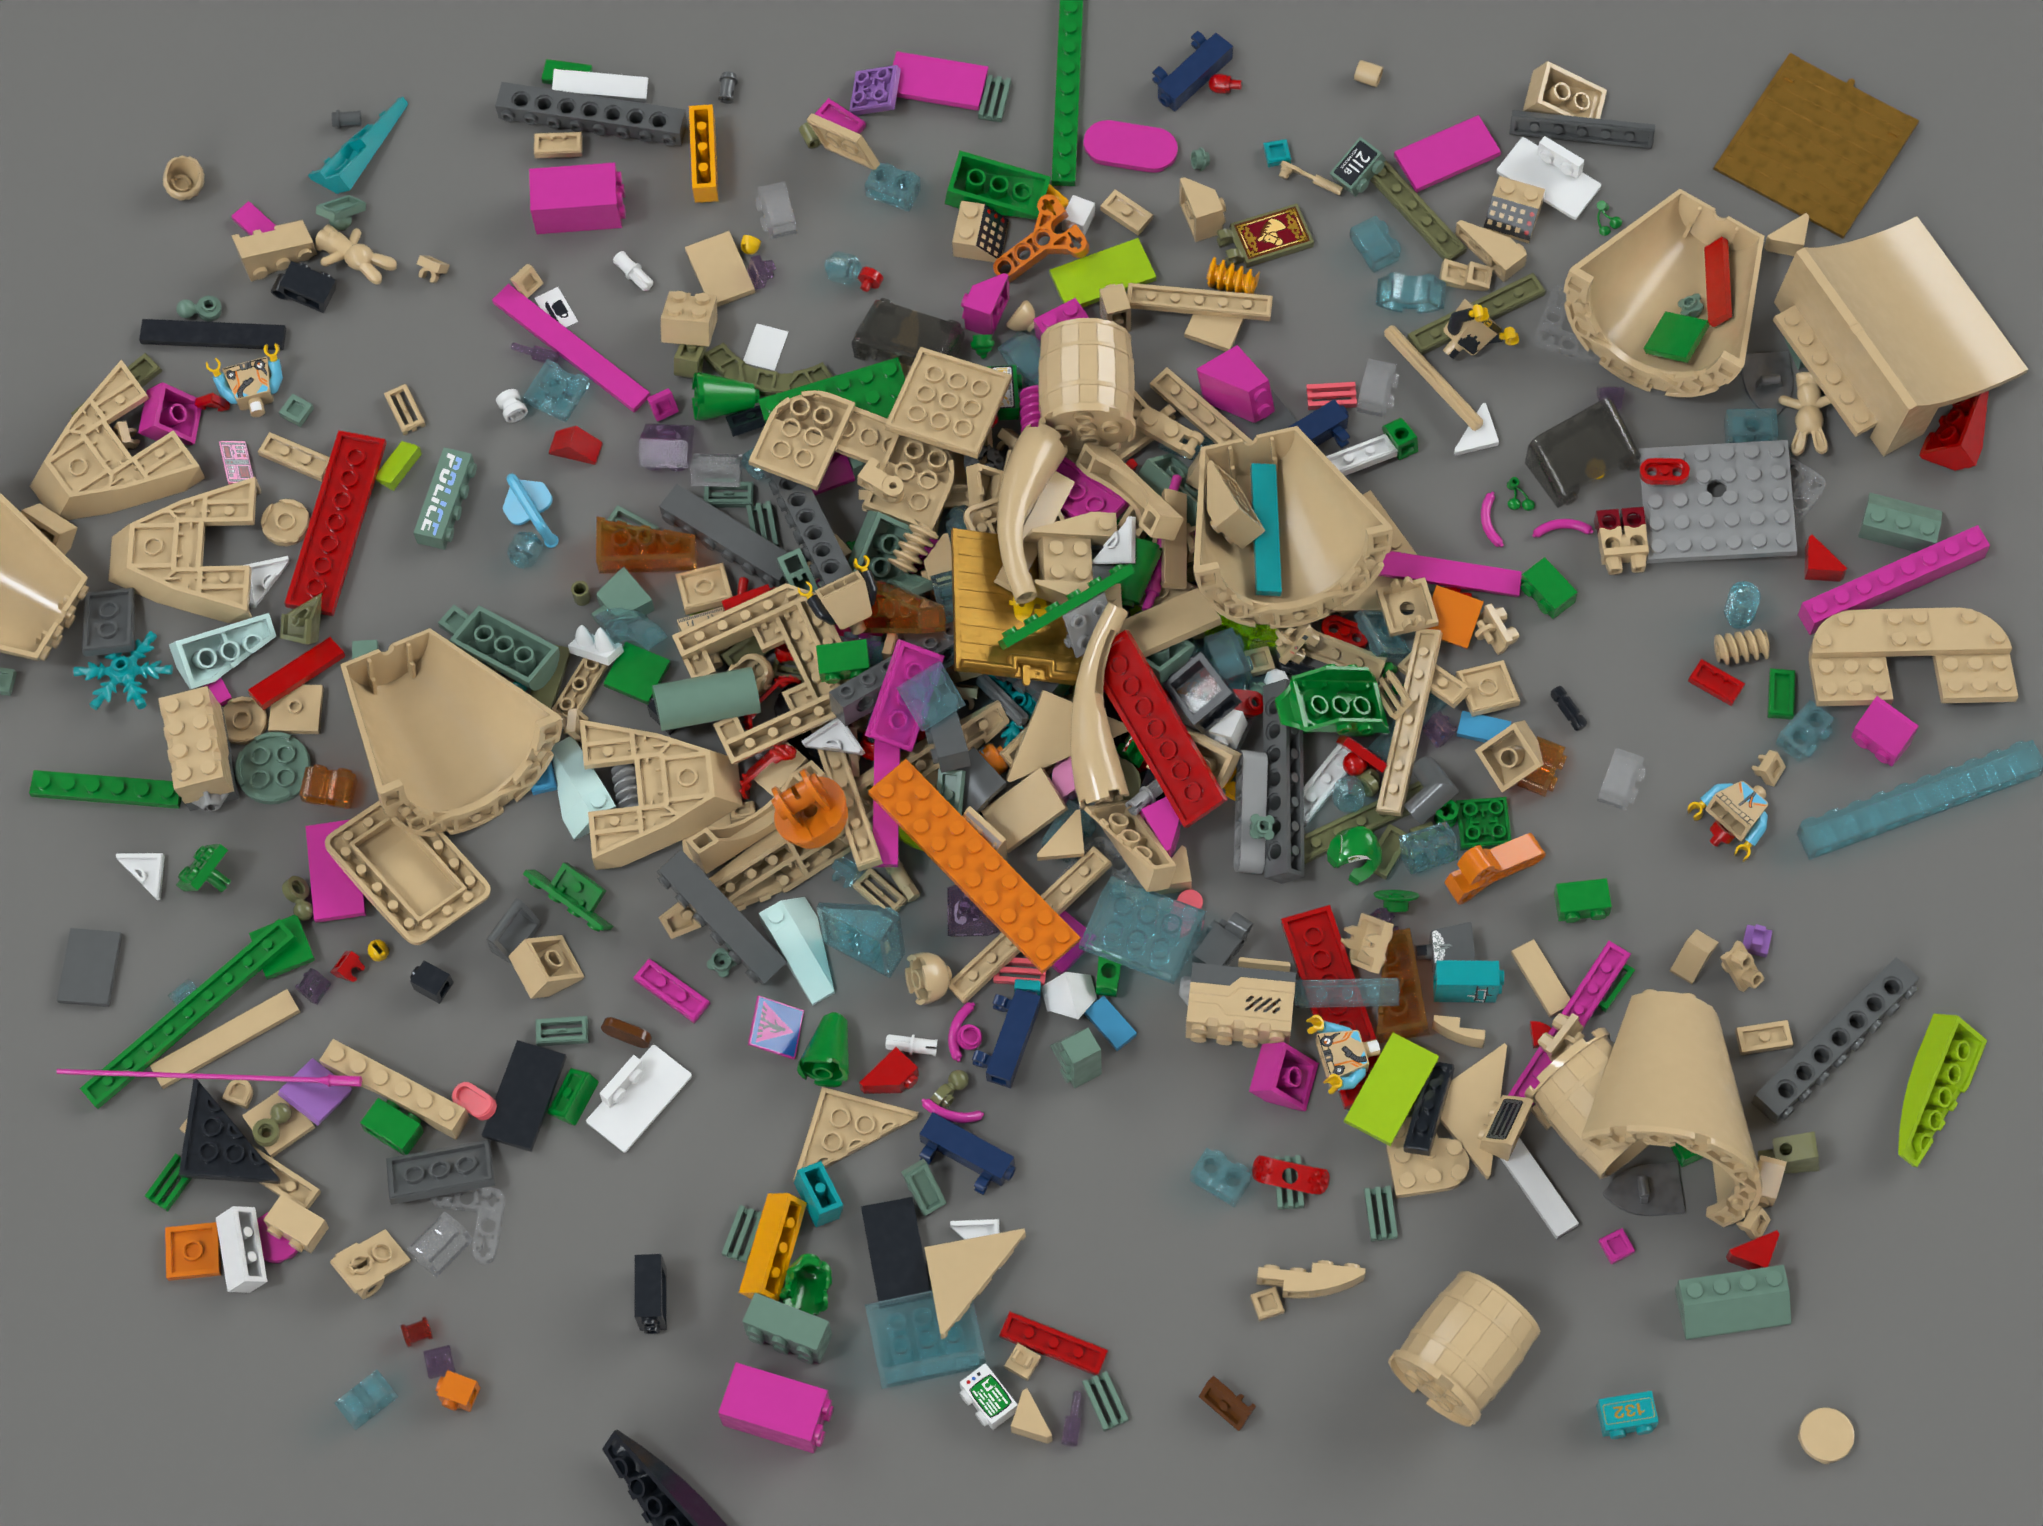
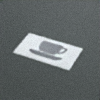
M558 287L535 298L539 307L565 328L578 322Z

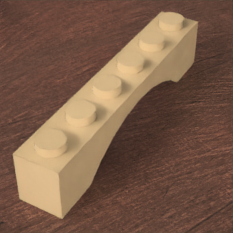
M1084 443L1075 465L1086 476L1108 487L1128 502L1138 515V525L1150 537L1175 540L1184 518L1108 447Z
M811 760L792 772L780 791L784 792L803 780L800 771L804 768L810 775L815 773L817 776L826 777V774ZM771 800L757 812L741 821L725 826L706 827L686 840L693 861L705 874L776 830L774 823L775 808Z
M332 1039L319 1060L321 1065L334 1075L362 1076L361 1087L398 1104L434 1129L455 1140L458 1139L470 1119L466 1109L335 1039Z

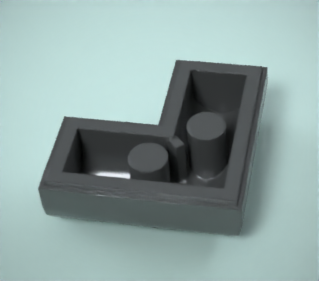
M1423 757L1414 764L1412 772L1423 788L1404 804L1405 808L1420 824L1424 823L1460 792L1432 757Z

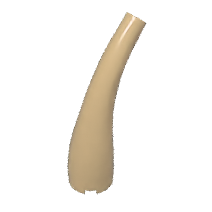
M1041 423L1038 427H1031V424L1027 425L1018 437L1008 458L999 493L997 513L999 549L1008 583L1015 601L1019 604L1028 603L1037 597L1036 588L1032 576L1028 572L1023 551L1024 521L1068 451L1067 445L1063 446L1059 440L1062 435L1052 427Z
M1111 602L1107 603L1087 644L1078 672L1073 698L1070 742L1071 765L1075 791L1080 809L1085 810V806H1090V803L1098 805L1124 800L1123 796L1130 795L1110 730L1103 699L1104 674L1108 654L1116 633L1120 632L1128 615V611Z

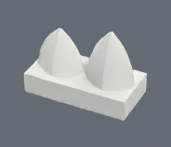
M580 625L576 630L575 639L568 645L571 654L608 666L624 652L622 644L611 641L608 634L601 627L593 635L585 626Z

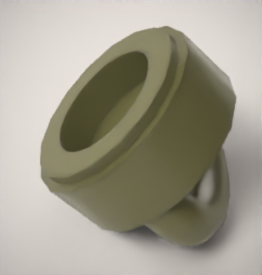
M1368 769L1355 778V786L1364 796L1372 797L1379 791L1380 777L1376 770Z

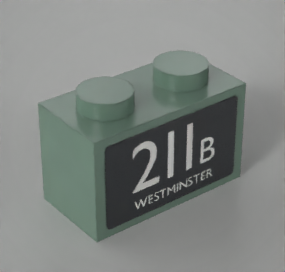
M1359 137L1330 172V175L1335 182L1356 197L1359 192L1362 193L1366 190L1369 180L1374 174L1381 172L1386 159L1382 152L1362 137Z

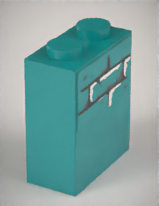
M1436 960L1433 975V1002L1496 1003L1497 995L1502 994L1504 970H1499V961Z

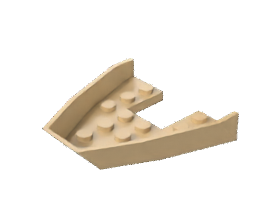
M122 360L73 415L30 485L43 506L65 520L117 512L184 492L205 479L200 466L174 430L132 457L111 429L109 424L149 399L146 392Z
M256 477L180 500L128 524L112 536L109 582L125 589L134 588L136 594L156 603L225 623H237L253 618L249 611L252 572L250 565L203 566L205 526L255 525L256 494H261V488Z
M580 720L585 769L635 763L639 806L588 812L592 860L596 870L625 866L698 833L742 806V796L739 792L741 786L738 763L732 765L727 755L658 733Z

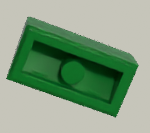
M571 1068L547 1113L568 1124L576 1125L598 1085V1080L588 1072Z

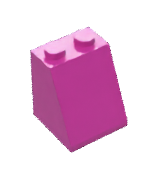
M1238 345L1197 368L1202 397L1210 405L1253 423L1275 412L1268 378Z

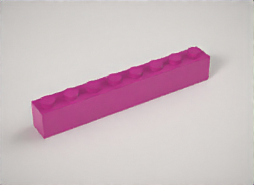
M1974 526L1802 602L1798 616L1809 635H1812L1832 615L1847 610L1871 609L1984 559L1990 544L1979 526Z

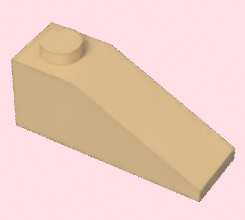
M1462 220L1457 222L1455 235L1487 266L1492 267L1493 272L1503 282L1525 266L1527 253L1521 244H1516L1510 237Z

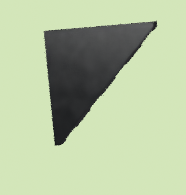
M193 1079L179 1176L181 1178L280 1184L279 1177L199 1080Z

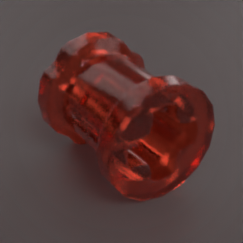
M426 1316L422 1317V1320L407 1326L405 1324L400 1325L407 1347H411L412 1343L426 1338L429 1340L433 1339Z

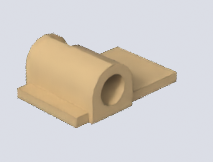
M385 1229L362 1243H355L337 1253L330 1263L355 1294L358 1293L362 1299H366L381 1288L385 1276L410 1263V1258ZM376 1285L372 1291L368 1292L370 1288Z

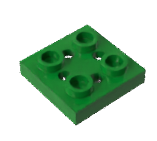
M221 844L201 846L193 856L195 860L191 866H186L178 875L180 880L176 886L182 891H198L203 883L207 881L218 889L220 893L227 888L225 885H229L231 880L215 869V867L227 853L228 849Z

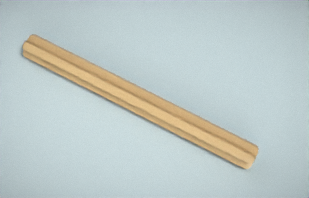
M1394 325L1386 328L1384 336L1474 431L1481 428L1483 419Z

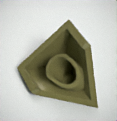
M322 593L287 614H282L281 639L303 644L319 642Z

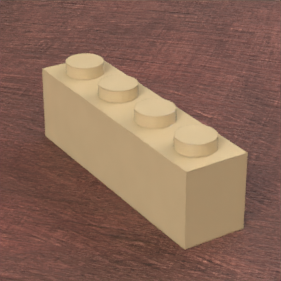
M1128 800L1085 806V811L1101 826L1146 892L1169 889L1176 864L1139 813L1132 815L1128 812V809L1132 807L1131 805L1126 808L1125 803Z

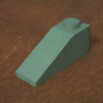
M800 548L776 559L787 584L810 591V587L806 583L809 582L813 587L814 593L815 590L819 589Z

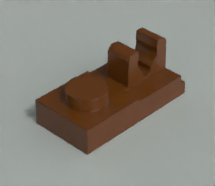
M1215 1376L1207 1381L1198 1396L1237 1431L1243 1428L1256 1407L1253 1403L1248 1407L1242 1402L1243 1394L1235 1396Z

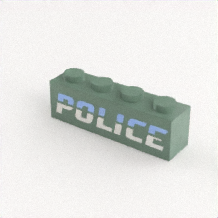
M443 448L414 530V536L418 544L445 550L447 543L452 541L454 523L461 517L462 501L468 496L470 478H474L477 470V464L474 463L471 453Z

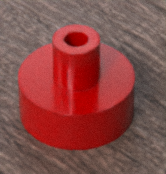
M863 267L858 275V280L862 283L860 289L864 292H869L870 288L878 289L883 281L882 274L873 268Z
M1717 820L1710 827L1713 837L1709 841L1716 847L1721 842L1730 844L1736 837Z

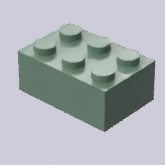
M754 1293L742 1321L750 1341L759 1345H763L764 1342L773 1345L775 1351L785 1355L791 1352L798 1355L797 1358L808 1364H812L813 1361L821 1363L832 1337L829 1321L758 1293Z

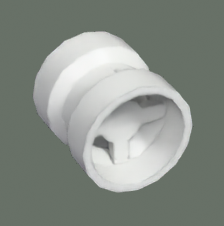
M516 389L506 390L496 398V402L499 408L503 409V416L508 423L517 422L528 413L525 404L520 402L521 396Z

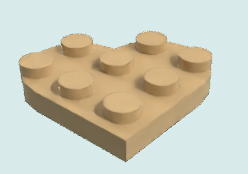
M1407 1117L1391 1147L1386 1145L1395 1198L1444 1192L1457 1188L1465 1180L1469 1172V1157L1461 1142L1455 1139L1438 1138L1436 1133L1430 1156L1406 1153L1403 1146L1412 1118Z

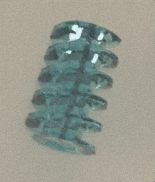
M1740 581L1730 588L1724 608V615L1733 628L1743 629L1750 626L1754 621L1761 596L1758 588L1752 583Z

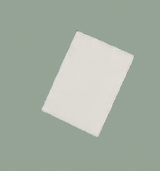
M756 324L743 361L746 364L775 371L788 331Z

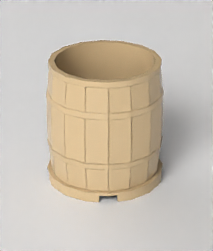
M1076 318L1061 321L1048 327L1041 335L1040 342L1041 352L1038 367L1040 419L1038 426L1041 423L1058 431L1062 435L1059 440L1063 446L1067 445L1068 447L1067 453L1073 455H1080L1084 443L1106 446L1111 451H1116L1121 448L1122 442L1127 439L1128 442H1131L1135 438L1136 421L1133 418L1135 401L1134 359L1129 332L1126 328L1115 322L1098 318Z
M1598 1028L1592 1032L1595 1038L1588 1042L1583 1038L1547 1066L1536 1077L1540 1082L1534 1090L1530 1085L1525 1091V1097L1534 1100L1533 1103H1536L1548 1123L1577 1157L1583 1160L1597 1174L1599 1179H1604L1630 1162L1649 1145L1644 1143L1643 1139H1636L1635 1142L1629 1143V1145L1616 1146L1599 1151L1582 1140V1132L1614 1043L1610 1040V1033L1605 1028Z
M1461 1271L1426 1310L1415 1327L1412 1328L1401 1349L1393 1352L1388 1363L1393 1373L1412 1393L1418 1389L1429 1398L1426 1403L1429 1407L1455 1423L1471 1427L1472 1424L1475 1425L1479 1421L1480 1412L1496 1397L1522 1363L1533 1342L1538 1338L1540 1329L1530 1313L1510 1294L1480 1275L1469 1271Z

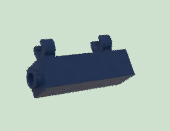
M1195 32L1191 36V39L1194 40L1191 46L1196 49L1192 55L1170 75L1160 66L1152 72L1154 75L1152 80L1158 85V100L1163 106L1169 107L1175 112L1205 85L1213 75L1217 74L1233 59V45L1218 33H1214L1207 40L1201 32Z
M1335 399L1287 427L1298 426L1316 446L1321 445L1334 437L1341 449L1349 444L1347 439L1350 436L1345 430L1348 426L1349 414L1343 405H1339Z
M1016 989L1012 1000L999 994L995 995L992 1003L994 1005L993 1009L1007 1012L992 1056L975 1050L972 1058L973 1065L987 1068L986 1081L1007 1088L1012 1087L1041 1007V996H1038L1033 991Z
M933 1112L919 1134L920 1142L926 1145L919 1155L921 1157L920 1160L924 1159L930 1165L938 1151L980 1174L974 1184V1191L981 1195L985 1194L991 1181L1002 1186L1005 1180H1011L1016 1171L1014 1156Z

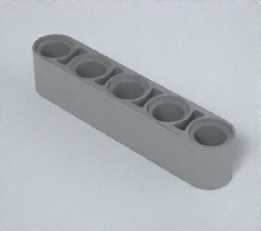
M1240 750L1239 753L1242 755L1236 765L1235 872L1262 874L1265 866L1266 839H1253L1249 832L1250 817L1253 814L1266 817L1268 757L1266 752Z

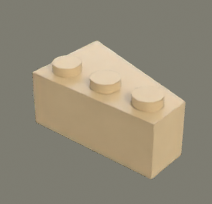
M303 220L274 226V230L262 233L260 229L254 230L253 235L240 238L239 234L231 235L251 282L263 279L278 270L287 269L291 261L295 263L307 261L312 256L317 255L314 243Z
M979 463L966 467L969 506L999 496L1004 471Z

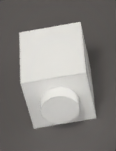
M1073 195L1066 208L1069 217L1062 221V230L1066 231L1076 224L1085 236L1095 216V203Z

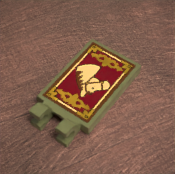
M1297 203L1230 223V230H1218V238H1216L1219 248L1228 246L1231 243L1235 244L1236 248L1225 251L1227 267L1231 263H1234L1235 266L1244 262L1246 268L1314 247L1313 238Z

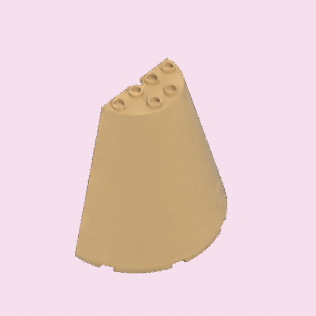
M1679 189L1571 267L1564 285V292L1566 293L1564 306L1571 328L1588 352L1591 349L1601 359L1599 362L1601 366L1635 387L1648 392L1652 388L1666 391L1664 396L1695 397L1713 393L1720 386L1729 384L1745 365L1764 235L1730 216L1727 218L1719 217L1714 207ZM1722 236L1726 238L1729 249L1732 317L1716 327L1709 326L1688 363L1646 354L1643 348L1665 311L1680 314L1682 311L1678 306V302L1681 299L1692 296L1695 293L1700 294V302L1703 303L1704 308L1701 314L1695 318L1708 320L1704 247Z
M1298 426L1258 434L1252 442H1244L1240 438L1201 447L1193 570L1200 593L1216 612L1231 621L1250 627H1255V624H1269L1271 629L1295 627L1329 616V610L1340 604L1344 608L1358 598L1375 581L1384 567L1383 560L1386 554L1390 553L1393 541V528ZM1210 460L1238 483L1251 507V463L1276 464L1282 582L1281 596L1256 595L1253 541L1241 549L1235 543L1231 545L1225 539L1222 532L1218 534L1209 522L1212 519L1207 512V463Z
M0 493V653L35 661H45L51 648L56 649L62 641L63 635L61 634L64 628L69 629L74 622L76 606L79 600L85 598L89 587L86 586L88 577Z
M430 628L392 643L386 652H381L377 649L340 664L379 801L387 816L404 831L420 836L436 837L438 832L447 831L450 835H454L485 824L504 812L503 806L511 800L515 799L518 802L531 790L553 759L554 754L551 750L554 744L560 741L562 717Z
M1653 989L1644 990L1643 993L1633 995L1630 999L1582 1132V1140L1599 1151L1616 1146L1629 1145V1143L1635 1142L1636 1139H1643V1142L1647 1145L1667 1147L1675 1146L1678 1143L1692 1153L1713 1162L1717 1203L1707 1207L1706 1217L1722 1227H1726L1743 1219L1745 1211L1749 1208L1751 1210L1756 1208L1762 1195V1180L1719 1017L1712 1006L1697 999L1694 994L1656 991Z

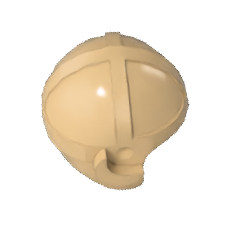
M749 653L741 657L735 665L731 664L728 671L752 667L759 696L771 688L774 671L766 657L760 654Z

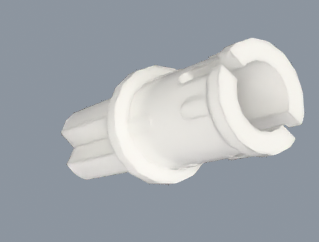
M624 251L615 255L613 263L625 273V277L635 282L643 291L650 290L654 284L653 280L641 270V265L632 261Z
M889 1034L886 1037L885 1047L887 1050H893L897 1047L902 1052H910V1055L918 1053L936 1056L937 1049L927 1048L926 1046L937 1047L938 1040L915 1038V1035L908 1037Z

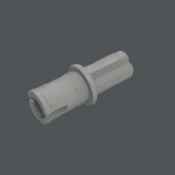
M1156 779L1149 785L1142 786L1139 790L1140 792L1125 803L1126 808L1132 805L1128 812L1132 815H1137L1141 809L1145 808L1148 804H1153L1156 798L1163 793Z

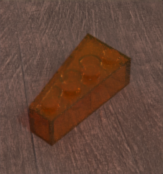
M598 516L596 518V563L599 574L617 573L622 567H625L628 572L687 571L698 569V546L695 535L666 529L661 531L651 529V526L641 525V527L634 526L619 520L617 522L608 521Z
M875 581L878 588L876 601L873 607H871L872 615L863 620L866 626V630L863 633L922 634L946 631L944 605L886 582Z
M1410 928L1393 931L1392 939L1386 949L1385 963L1382 966L1380 981V1001L1376 1033L1378 1043L1388 1042L1393 1032L1405 1039L1430 1034Z

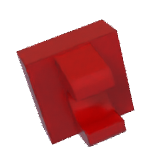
M345 951L330 973L337 978L355 982L357 978L352 975L351 970L355 967L359 971H363L365 966L358 959L360 956L353 951Z

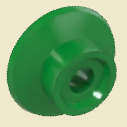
M1379 890L1373 893L1376 898L1383 900V910L1390 912L1408 911L1409 901L1416 900L1420 896L1416 892L1407 890Z

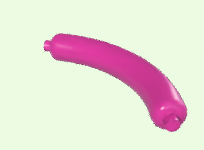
M1491 492L1486 494L1481 506V523L1488 539L1496 547L1502 548L1504 546L1503 539L1496 533L1491 523V507L1495 500V493Z
M1555 519L1539 525L1533 530L1532 536L1534 538L1541 537L1545 533L1556 529H1574L1585 534H1593L1594 531L1591 525L1579 520Z
M967 1002L961 1007L949 1029V1051L952 1059L957 1060V1062L961 1061L962 1054L956 1040V1035L965 1018L974 1010V1002Z
M923 1098L921 1100L923 1108L927 1111L933 1112L951 1122L971 1123L980 1121L984 1116V1113L979 1110L967 1113L954 1112L935 1104L930 1099L925 1100Z

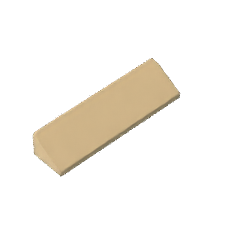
M1164 489L1162 499L1181 515L1184 520L1175 540L1161 539V548H1163L1161 554V588L1186 590L1187 494L1172 489Z

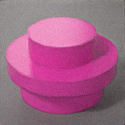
M967 1024L958 1030L956 1040L963 1049L974 1050L982 1042V1033L978 1027Z

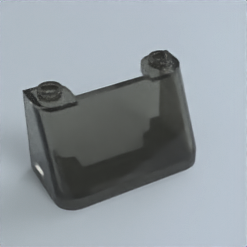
M881 298L873 302L855 332L851 344L854 358L866 361L868 355H871V358L874 360L877 359V356L889 360L898 357L900 363L912 366L920 347L956 358L965 333L961 324L955 320L946 321L895 305L890 300Z
M1605 398L1534 438L1528 445L1525 464L1557 508L1564 504L1570 505L1576 501L1580 487L1617 466L1621 470L1635 468L1639 464L1641 455L1616 406L1610 398Z

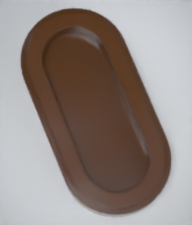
M613 1017L605 1018L601 1026V1030L610 1037L639 1048H648L652 1040L650 1033L646 1030Z

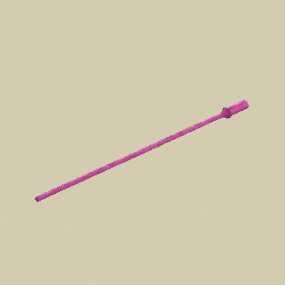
M57 1069V1074L313 1082L328 1085V1087L362 1086V1076L331 1074L324 1077Z

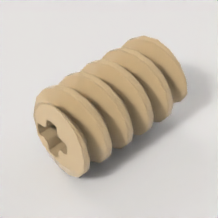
M916 519L914 520L918 525H909L913 533L903 534L907 542H898L902 551L893 550V554L897 559L888 558L887 560L907 574L909 571L914 573L918 571L913 564L923 563L919 555H928L924 547L934 546L929 539L939 538L935 531Z
M1755 629L1753 633L1750 630H1746L1744 635L1739 631L1735 632L1734 637L1731 633H1726L1724 639L1720 634L1714 637L1715 655L1718 662H1720V659H1723L1725 664L1729 665L1730 657H1733L1737 664L1739 663L1740 656H1743L1745 662H1749L1750 654L1757 661L1759 660L1760 653L1763 654L1765 659L1769 658L1770 647L1766 630L1762 632L1761 629Z

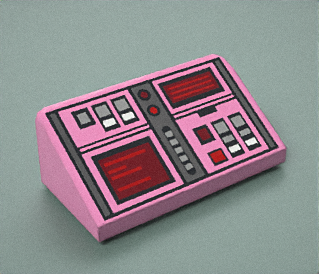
M219 442L228 484L253 478L246 442Z

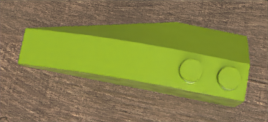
M1933 1013L1908 1080L1900 1121L1898 1155L1913 1167H1918L1933 1143L1932 1137L1937 1130L1941 1131L1945 1125L1943 1119L1947 1113L1954 1111L1958 1104L1956 1099L1960 1093H1965L1968 1089L1987 1042L1982 1035L1958 1015Z

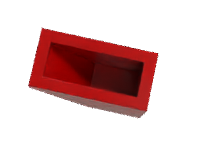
M895 1047L859 1082L860 1090L864 1094L902 1093L906 1088L909 1090L917 1083L919 1070L906 1055Z

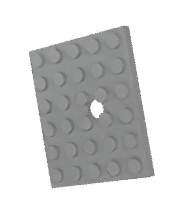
M1788 440L1639 448L1640 466L1643 461L1649 458H1678L1686 461L1690 467L1689 478L1681 485H1650L1641 479L1642 507L1644 506L1649 548L1646 564L1797 555ZM1653 471L1648 473L1650 476L1656 475ZM1674 472L1673 475H1674V476H1680L1681 473H1680V472ZM1712 482H1721L1725 485L1726 491L1721 497H1713L1710 492H1707L1708 485Z

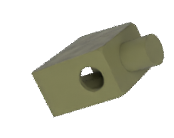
M1815 1131L1772 1139L1773 1149L1758 1151V1158L1760 1155L1786 1161L1784 1174L1819 1171Z

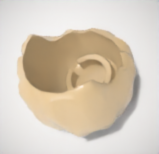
M183 155L174 157L169 160L165 168L163 186L172 198L180 201L190 200L197 196L203 188L205 174L196 159Z

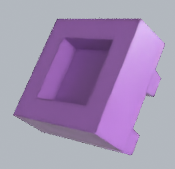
M1757 924L1755 926L1747 925L1743 944L1748 953L1766 958L1772 930Z

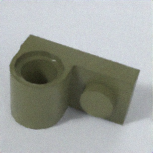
M680 344L674 356V375L693 379L694 373L702 372L703 356L707 346Z

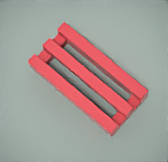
M1355 382L1307 384L1308 410H1317L1332 401L1331 399L1351 397V399L1336 400V402L1345 408L1357 407ZM1312 399H1327L1330 401H1312Z
M1014 957L1007 964L1035 967L1027 958ZM1004 966L1000 972L994 975L993 982L1015 985L1016 979L1037 980L1043 986L1045 985L1046 971L1042 974L1038 969ZM1000 973L1038 975L1040 979L1000 976Z

